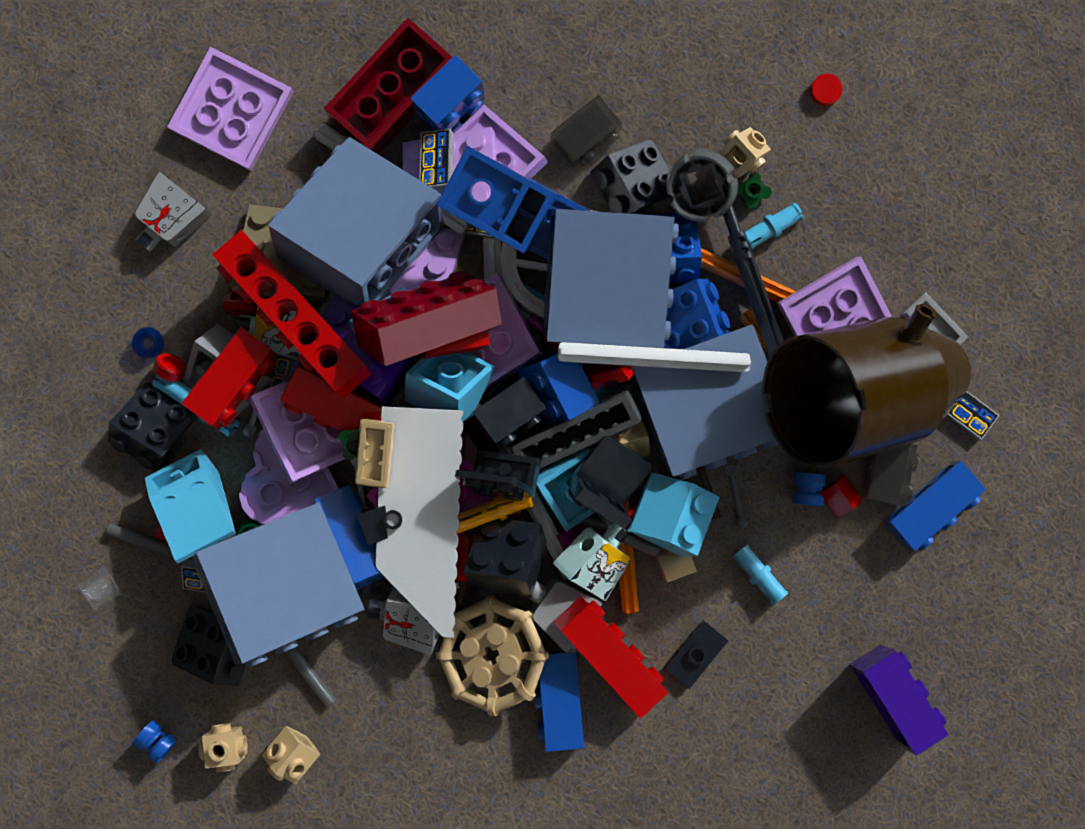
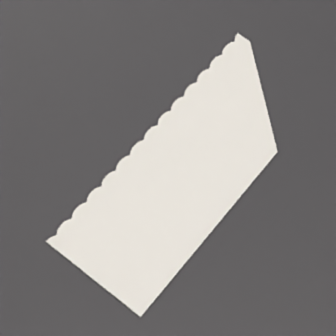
M382 406L381 421L394 422L395 430L390 485L388 488H379L378 507L385 505L386 512L389 510L398 511L402 515V524L394 530L387 528L388 538L376 543V568L442 637L454 638L452 630L455 625L453 612L456 608L454 599L456 583L454 580L457 577L455 564L458 559L456 551L458 535L456 532L459 528L457 515L460 510L458 502L460 497V486L458 483L460 480L454 476L456 470H460L459 466L462 462L460 453L462 437L460 434L463 431L461 417L464 411ZM393 513L387 516V523L395 526L399 523V517Z

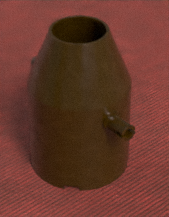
M925 304L916 305L909 320L898 317H885L788 338L773 351L763 375L762 394H767L769 413H765L768 425L782 449L800 464L811 468L816 466L829 468L919 442L935 431L966 393L971 380V366L966 352L954 339L928 329L936 317V312Z

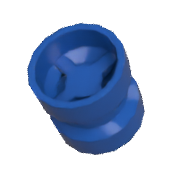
M795 472L794 482L797 485L798 491L793 493L792 503L823 507L824 497L819 492L825 485L826 475Z
M154 719L137 735L132 745L138 750H144L148 753V759L156 765L167 755L178 740L172 734H165L162 731V726Z

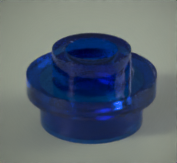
M144 327L134 334L132 347L139 356L153 358L163 350L164 339L158 330ZM151 337L154 342L153 346L146 349L144 341L146 338Z

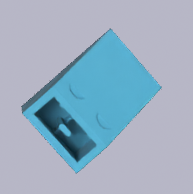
M202 449L145 477L150 502L177 564L194 556L196 552L213 546L236 534L220 474Z

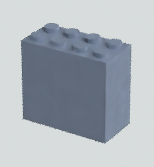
M348 137L342 145H338L333 149L330 158L322 167L319 166L313 171L310 180L304 187L297 189L293 193L290 202L283 210L276 212L272 216L268 227L277 258L355 309L360 308L364 302L370 300L381 301L443 229L442 208L436 206L441 193L356 140Z
M551 209L542 333L546 341L664 348V340L669 341L671 332L670 321H666L667 308H672L673 289H669V277L674 276L676 269V258L671 256L672 243H677L679 232L678 224H674V217Z
M753 324L685 349L747 353L750 355L751 365L746 373L643 366L632 368L634 373L630 380L667 477L675 476V479L684 480L697 475L696 468L704 466L705 471L727 464L726 457L733 455L736 460L757 453L755 446L762 444L763 448L766 449L779 445L765 416V413H769L767 394H762V382L767 360Z
M320 502L200 550L191 558L235 665L244 663L246 668L257 665L268 659L267 652L272 650L276 654L286 652L299 646L297 639L304 637L305 641L315 639L329 632L327 629L328 625L333 624L337 628L358 619L356 613L365 610Z

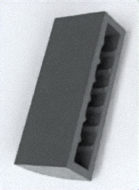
M629 383L598 398L600 403L570 421L542 424L521 438L518 437L512 446L515 455L539 458L541 460L540 468L599 442L603 436H612L640 423L642 413L631 384Z

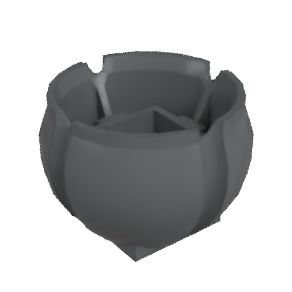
M699 149L694 151L693 156L685 154L680 157L671 167L666 180V192L672 196L671 206L678 214L694 222H708L711 216H714V218L721 217L730 209L738 192V179L732 176V171L734 170L732 164L724 156L711 150ZM712 166L721 193L697 201L688 174Z

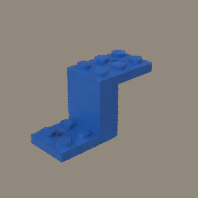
M467 146L436 205L523 253L530 250L545 259L548 258L551 209L590 211L541 183L524 177L470 146ZM478 182H485L490 186L491 195L486 201H478L473 196V187Z

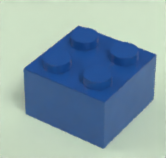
M455 55L410 99L415 115L431 131L451 128L452 132L455 133L462 126L461 122L468 115L472 116L484 105L485 97L482 80Z
M558 349L543 353L542 356L516 371L519 376L518 380L525 377L546 406V409L539 415L543 425L570 421L600 403L581 364L559 361Z

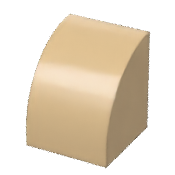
M661 547L656 559L663 578L667 583L697 572L691 556L681 557Z

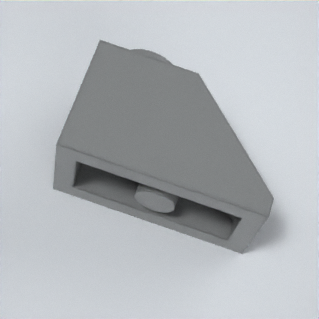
M217 324L194 341L182 383L193 389L234 337V334Z

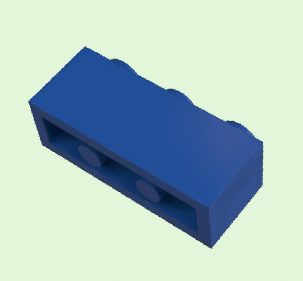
M952 461L883 522L907 550L916 551L918 549L922 551L934 541L932 536L940 529L945 531L958 520L956 518L957 514L963 509L967 511L976 506L981 501L979 495L986 489L962 461Z
M347 485L315 498L313 504L320 502L356 590L384 578L385 576L376 568V543L367 544L357 516L364 510L359 494H353L350 486Z
M569 649L568 652L564 650L547 651L549 652V659H546L539 678L541 692H535L536 711H543V723L537 724L539 743H545L546 752L583 749L584 740L575 649Z

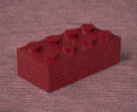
M407 18L324 107L328 118L344 133L379 155L414 117L415 112L410 98L453 57L411 19Z
M465 271L451 273L449 278L441 281L424 282L420 285V288L411 291L401 290L394 292L390 298L381 301L370 300L364 302L360 308L351 310L358 347L385 366L502 325L496 288Z

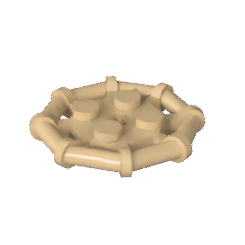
M487 595L484 600L458 612L454 611L455 625L452 629L454 638L444 637L439 652H436V659L440 660L451 687V696L455 700L460 699L488 712L489 716H497L499 712L523 701H532L536 696L535 689L545 661L549 659V652L545 651L531 618L533 614L529 610L525 612L499 601L494 595ZM485 613L487 623L474 628L469 620ZM498 614L515 621L513 626L505 627L501 625L502 623L497 622ZM461 630L466 634V637L460 644V650H453ZM522 630L531 651H526L519 636V632ZM489 647L492 651L498 650L499 656L496 657V664L487 659L486 654ZM460 659L467 675V678L461 681L453 660ZM525 660H532L524 680L520 676L521 665ZM512 682L516 691L501 697L499 687ZM473 684L478 687H485L489 689L488 698L469 689Z

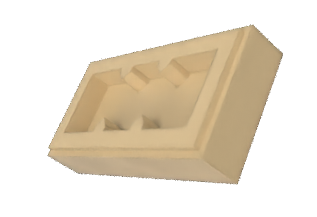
M370 419L360 420L355 484L379 488L389 487L395 430L394 422Z

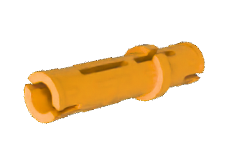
M499 495L494 496L490 502L460 512L457 515L459 528L456 533L473 529L499 518L501 521L505 520L509 514L533 507L532 499L523 497V501H513L503 497L500 498Z

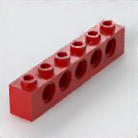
M242 229L212 254L220 263L216 267L218 272L227 282L234 279L240 285L235 291L248 305L252 301L258 305L260 309L255 313L268 327L273 323L280 330L276 334L279 340L288 350L294 346L301 353L297 360L309 373L315 369L321 375L317 382L329 395L336 392L343 400L371 375L366 365ZM255 267L251 275L243 277V273L247 268ZM275 289L272 297L263 299V295L267 290ZM296 311L292 320L283 322V317L287 312ZM315 333L316 339L314 342L304 345V338L308 334ZM337 356V362L334 366L330 368L324 367V362L328 357Z

